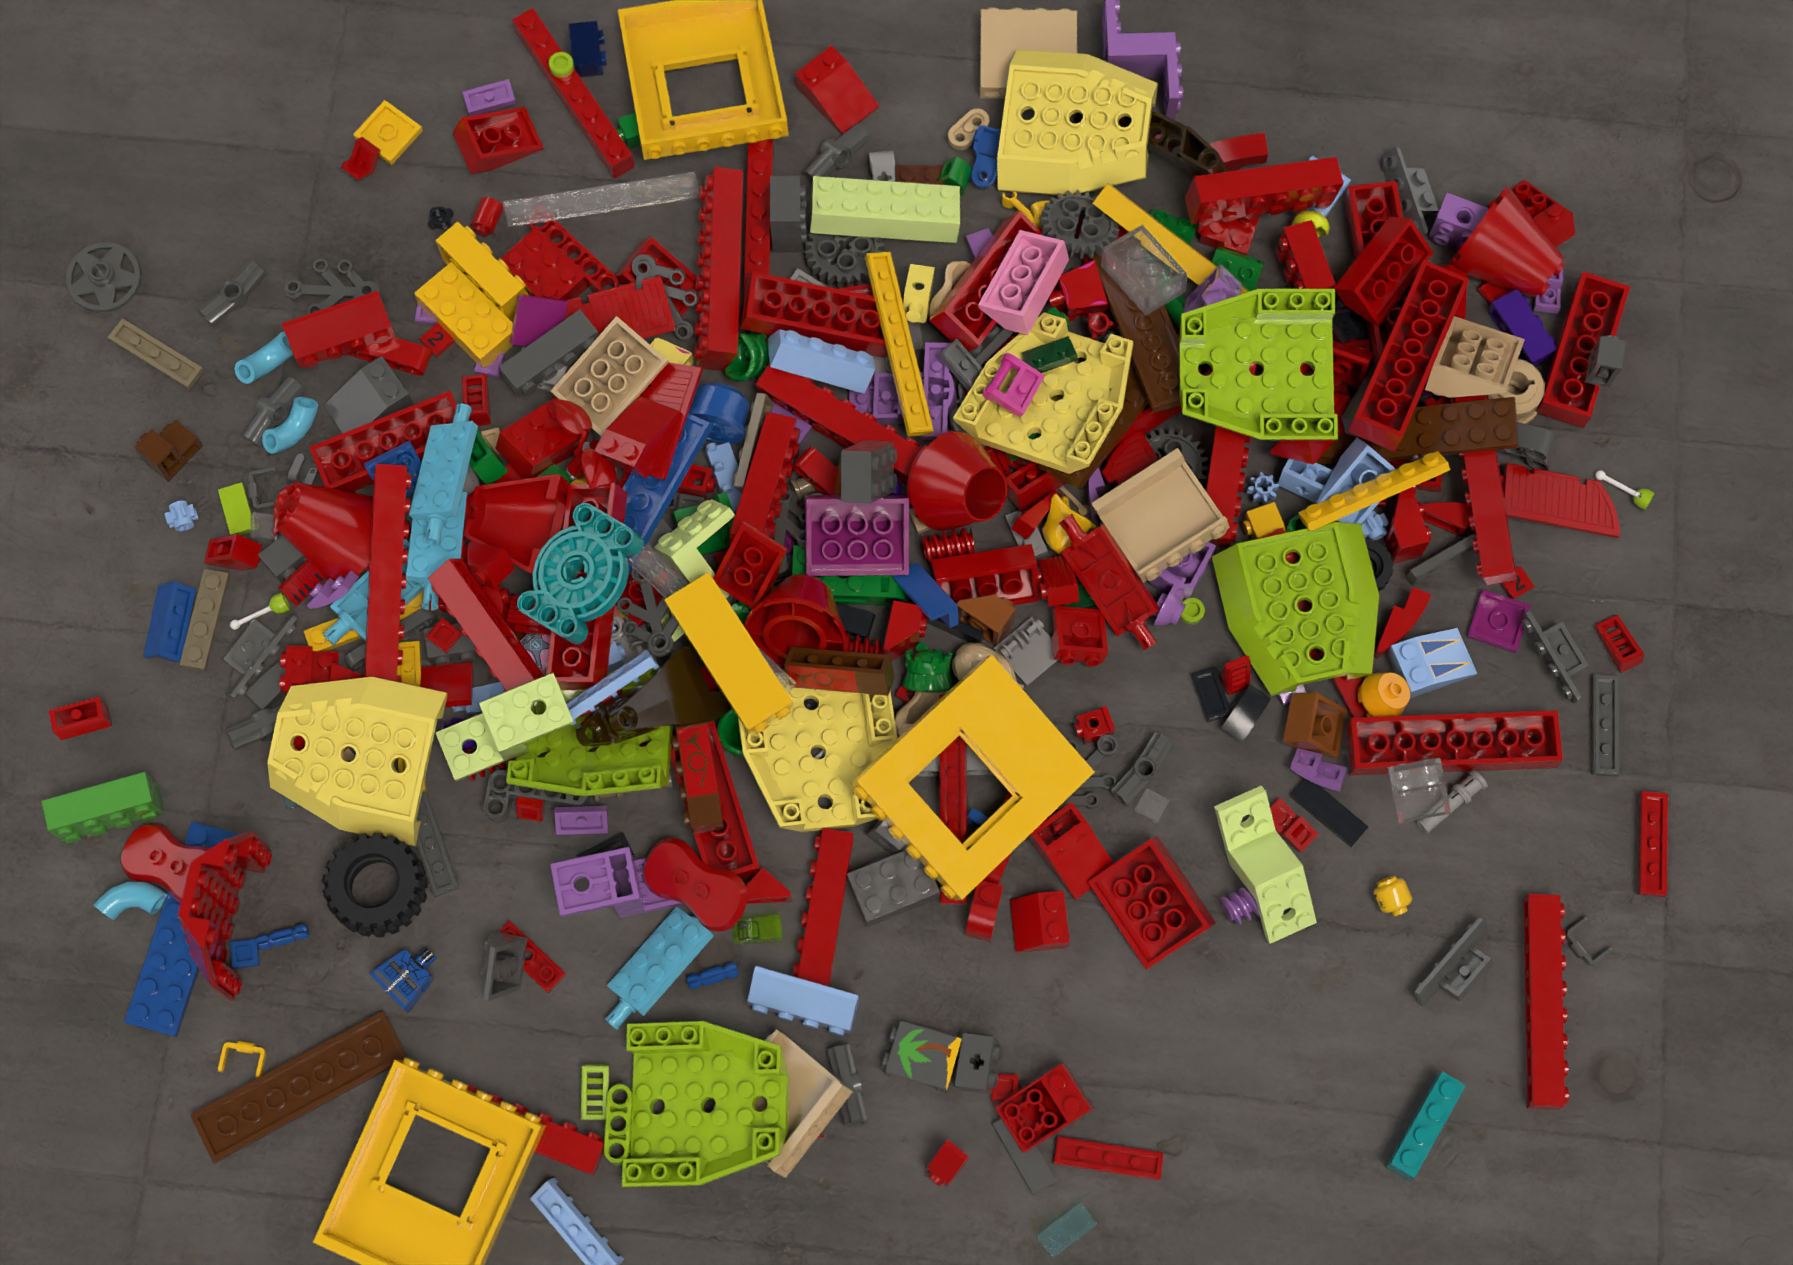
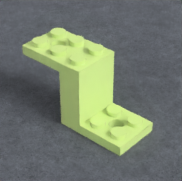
M713 499L701 503L697 508L698 511L692 516L682 519L674 531L664 534L658 540L659 543L654 546V549L677 576L683 587L707 572L710 573L712 578L715 576L714 571L697 550V547L731 520L735 514L729 507ZM719 588L725 596V598H727L730 595L721 588ZM669 609L661 621L663 629L672 617ZM679 625L672 635L674 642L684 634Z
M552 673L480 702L482 714L435 733L454 780L458 781L529 752L525 744L526 742L570 725L574 721L555 675ZM536 701H543L547 706L546 711L541 715H536L531 711L532 705ZM468 740H473L477 743V750L472 754L463 752V744Z
M1259 786L1214 806L1229 865L1256 900L1264 935L1269 944L1317 923L1303 865L1275 830L1265 789ZM1245 815H1250L1246 821L1241 822ZM1291 908L1287 914L1283 915L1284 910Z

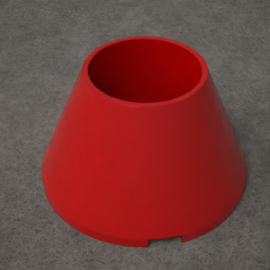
M948 431L937 435V439L928 446L924 445L913 461L907 483L909 504H912L916 513L914 516L926 527L937 531H949L990 520L1000 512L1007 497V481L1002 471L976 438L964 432Z
M793 575L785 578L749 613L744 625L769 666L785 672L784 664L791 647L845 651L847 645L846 632L830 588L823 581L808 575Z

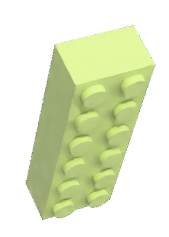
M813 176L810 233L957 243L960 227V186Z

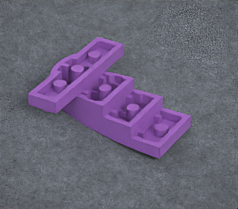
M925 342L924 373L920 372L934 431L930 435H922V440H935L937 435L947 432L948 416L951 410L955 408L957 394L951 373H949V368L937 356L950 343ZM875 372V376H872L864 394L852 390L849 391V401L856 406L855 410L862 414L864 412L870 413L877 419L876 422L880 425L904 423L893 373Z

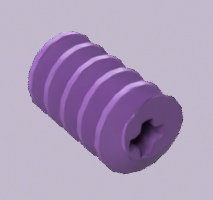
M1240 888L1238 895L1235 892L1230 893L1229 900L1225 896L1220 898L1223 911L1231 923L1235 920L1239 925H1242L1241 916L1243 915L1248 921L1252 920V911L1258 917L1260 916L1256 900L1249 890L1247 891L1245 888Z

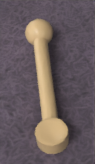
M1064 486L1059 488L1079 508L1078 511L1081 515L1089 513L1087 505H1082Z

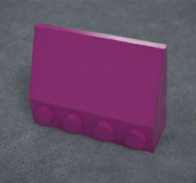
M805 495L806 575H909L908 496L887 495L871 504L841 502V495Z

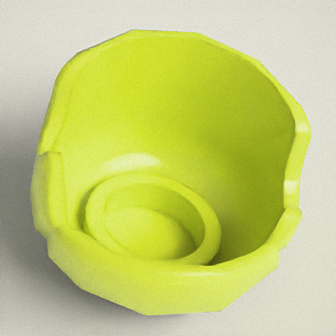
M1310 210L1300 212L1294 217L1291 224L1295 225L1312 220L1318 238L1326 236L1330 229L1324 215Z

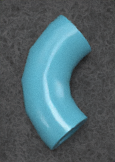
M281 332L268 344L235 364V374L241 382L249 384L265 376L294 355L285 332Z
M296 397L293 400L292 409L286 420L279 426L267 429L263 433L262 442L265 450L271 454L279 453L292 448L303 439L313 425L318 411V402L308 397Z
M125 882L110 888L93 906L113 921L124 910L132 907H139L150 915H154L163 907L168 894L147 882Z

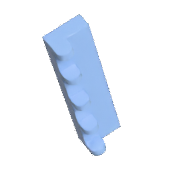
M729 442L717 446L715 443H710L705 449L706 458L712 469L713 477L716 478L719 493L727 492L733 512L736 515L742 494L734 487L733 483L734 473L738 471L735 456Z
M646 650L567 702V707L574 721L571 725L577 723L575 718L587 710L595 711V705L608 696L612 695L613 698L618 696L616 691L631 681L639 682L640 679L638 677L649 669L657 670L660 668L651 653Z
M556 1178L548 1180L530 1198L585 1265H620L624 1261L621 1255L617 1257L607 1245V1238H601L590 1225L591 1219L588 1216L584 1218L572 1203L574 1199L571 1196L567 1197L557 1186L558 1180Z

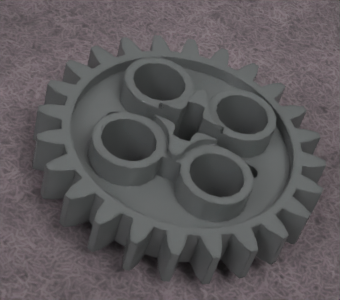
M1067 190L1066 196L1058 193L1057 198L1051 197L1049 203H1045L1040 216L1039 227H1042V235L1065 241L1066 249L1070 251V257L1078 253L1080 259H1083L1084 254H1088L1090 258H1093L1094 252L1099 256L1102 255L1103 250L1108 252L1110 246L1115 244L1120 224L1092 204L1098 195L1091 198L1087 191L1083 196L1079 190L1076 191L1075 195H1072ZM1083 209L1085 210L1081 231L1079 238L1075 239L1074 235L1080 211Z
M808 234V242L805 243V258L808 259L807 266L812 267L813 275L819 274V281L827 278L829 286L834 281L837 282L838 288L841 287L842 283H846L847 287H851V282H855L858 286L860 285V279L869 282L865 256L867 253L884 252L882 238L847 236L843 238L839 237L841 235Z
M1160 428L1159 435L1150 431V439H1146L1159 460L1163 457L1157 451L1158 449H1161L1164 456L1169 454V450L1178 448L1201 484H1206L1207 477L1204 475L1209 473V468L1206 467L1209 459L1204 457L1206 450L1199 449L1200 441L1192 443V434L1184 438L1183 430L1178 435L1174 434L1173 428L1169 430V434H1165L1163 428Z

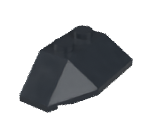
M1335 292V315L1332 318L1333 340L1343 344L1364 338L1366 319L1348 308L1337 292Z

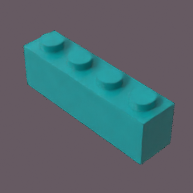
M1443 1071L1436 1076L1388 1161L1387 1169L1407 1181L1415 1178L1466 1085Z

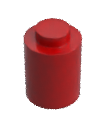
M481 198L471 222V226L476 234L483 237L494 234L504 209L503 204L493 198Z

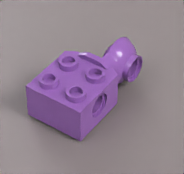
M1447 193L1428 238L1438 245H1447L1459 251L1489 208Z
M1220 264L1186 298L1183 312L1186 313L1241 295L1242 284Z
M1210 542L1205 543V546L1196 553L1191 552L1183 557V560L1174 567L1169 566L1161 571L1159 577L1149 581L1157 589L1165 592L1157 602L1160 610L1153 614L1157 617L1154 626H1165L1170 623L1177 624L1186 606L1181 602L1184 598H1191L1213 556L1216 545Z

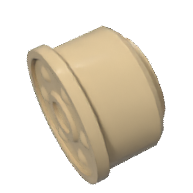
M1517 359L1506 393L1490 394L1488 399L1515 397L1517 422L1528 424L1537 415L1538 405L1544 396L1545 383L1541 373L1534 365L1522 359Z

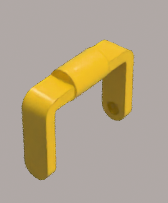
M238 1041L237 1043L226 1042L223 1045L218 1072L224 1071L230 1048L236 1049L237 1052L260 1053L256 1078L262 1076L267 1055L265 1049L255 1047L254 1043Z

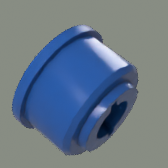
M707 383L697 387L689 414L712 424L713 428L706 441L717 444L729 442L730 445H734L744 440L746 433L744 426L750 404L737 389L721 383Z

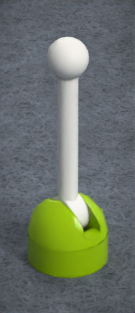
M1602 470L1597 471L1595 474L1596 479L1605 480L1633 495L1635 505L1643 510H1646L1655 494L1646 488L1634 491L1606 476Z
M280 592L270 599L268 607L240 620H232L230 627L233 630H237L240 628V625L270 611L283 614L291 610L290 604L284 593Z

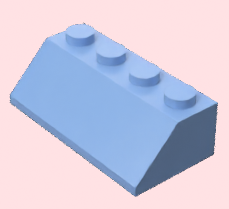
M779 329L769 336L767 340L770 367L864 394L875 371L873 356H870L868 353L849 350L839 344L825 343L819 338L801 336L795 331Z
M755 966L748 996V1005L752 1006V1011L766 1015L770 1011L777 1013V1018L789 1022H792L793 1018L803 1021V1025L806 1027L818 1029V1026L829 1028L828 1032L831 1034L843 1036L844 1033H851L859 1005L858 995Z

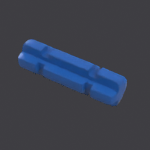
M306 924L296 925L295 928L288 927L270 932V935H267V933L258 935L257 945L260 950L271 948V945L276 947L295 942V939L303 940L309 937V929Z
M735 962L724 964L725 967L722 968L718 966L700 971L701 974L698 975L697 973L688 975L687 983L689 988L693 990L700 988L702 984L707 986L724 981L726 977L728 979L737 977L738 969Z

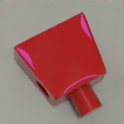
M1095 260L1061 275L1058 280L1060 290L1051 292L1048 298L1051 308L1064 304L1067 314L1070 316L1108 311V301Z

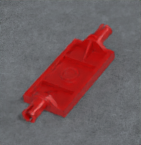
M1073 514L1060 521L1059 525L1062 526L1072 541L1070 546L1061 553L1117 637L1126 631L1132 632L1142 646L1143 651L1157 643V640H1155L1145 625V619L1159 611L1160 608L1105 525L1102 524L1088 534L1083 532Z

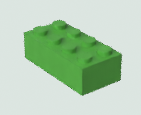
M146 772L42 801L48 831L62 842L65 841V843L77 842L81 840L82 836L89 834L91 836L102 835L106 833L107 829L114 827L117 829L131 826L132 822L138 820L151 821L156 819L157 815L164 813L158 784Z

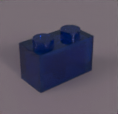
M597 21L570 23L571 55L575 71L580 78L604 75L603 66L607 65L606 51H601V44H605L604 30H599Z

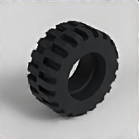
M366 833L358 835L359 840H347L344 842L346 847L343 850L337 848L334 851L335 859L333 861L328 860L325 866L328 873L324 874L322 883L325 885V889L322 890L323 896L327 900V906L332 914L352 932H358L361 936L366 937L375 935L377 938L385 937V933L388 932L392 935L399 932V927L404 925L407 928L412 923L410 919L413 915L418 916L422 911L420 905L421 902L425 903L427 894L425 889L428 888L424 866L412 849L405 842H400L397 837L392 835L385 837L382 833H374L371 837ZM374 863H387L391 865L399 876V886L392 899L384 905L375 908H365L359 905L352 895V885L357 874L366 866Z

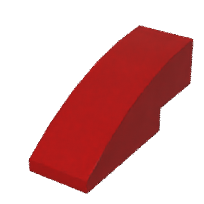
M1265 133L1244 135L1210 143L1219 153L1224 162V167L1228 171L1241 170L1243 165L1264 164L1267 162L1268 148Z
M1436 502L1422 504L1424 510L1422 518L1424 522L1459 537L1462 536L1465 529L1476 533V530H1471L1469 515H1473L1472 506L1468 507L1467 503Z
M1412 587L1404 607L1400 608L1394 605L1374 652L1375 659L1385 655L1391 645L1397 644L1405 638L1422 615L1432 594Z

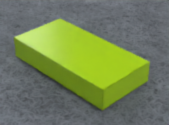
M241 482L218 489L230 535H243L256 531L244 484Z

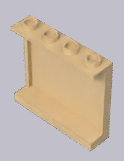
M998 8L981 9L980 98L1005 99L1009 67L1017 49L1077 54V11L1069 9L1046 10L1043 8L1035 10H1023L1020 8H1013L1011 10H999Z
M1178 448L1091 503L1095 512L1143 583L1147 580L1152 581L1160 576L1161 571L1169 566L1174 567L1183 560V557L1191 552L1196 553L1205 546V543L1213 538L1218 539L1227 532V529L1230 528L1226 517H1223L1185 462Z
M776 1029L765 1041L782 1046L789 1074V1130L780 1156L765 1162L768 1163V1167L774 1172L786 1178L853 1091L789 1037ZM760 1097L756 1101L755 1107L758 1112H762L767 1108V1099Z

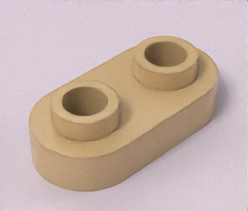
M970 110L951 127L948 133V142L953 149L965 150L973 144L975 130L979 129V126L973 125L974 122H979L981 125L989 127V116L984 110ZM958 137H961V138H963L964 140L961 141V142H959V141H957L956 139H957Z

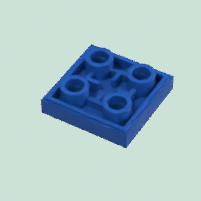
M410 440L364 463L372 480L374 479V467L376 464L407 466V473L411 474V487L406 489V498L414 494L422 462Z

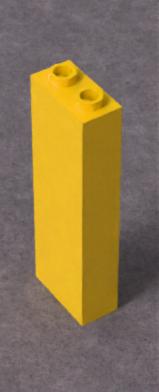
M709 572L664 599L668 609L749 734L752 732L758 734L769 727L768 722L776 717L780 720L792 712L790 708L794 707L793 701Z

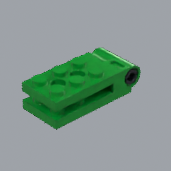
M793 545L792 576L806 575L805 548L799 545ZM849 575V577L844 579L838 576H822L817 578L830 588L835 603L866 606H893V601L906 603V593L893 580L892 575Z

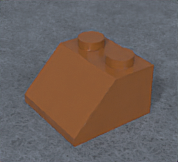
M996 595L959 600L957 602L958 620L983 631V639L995 647L1002 641L1014 624L1016 608L1005 597L999 598Z
M1317 692L1292 693L1283 742L1296 750L1300 748L1323 754L1322 756L1338 758L1347 709Z

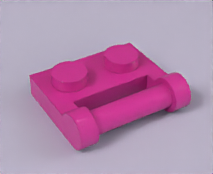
M1005 353L1001 359L1002 364L991 384L985 387L982 395L987 400L995 401L1020 418L1025 413L1045 375L1016 356ZM1013 368L1017 373L1004 394L999 391V388L1009 370Z

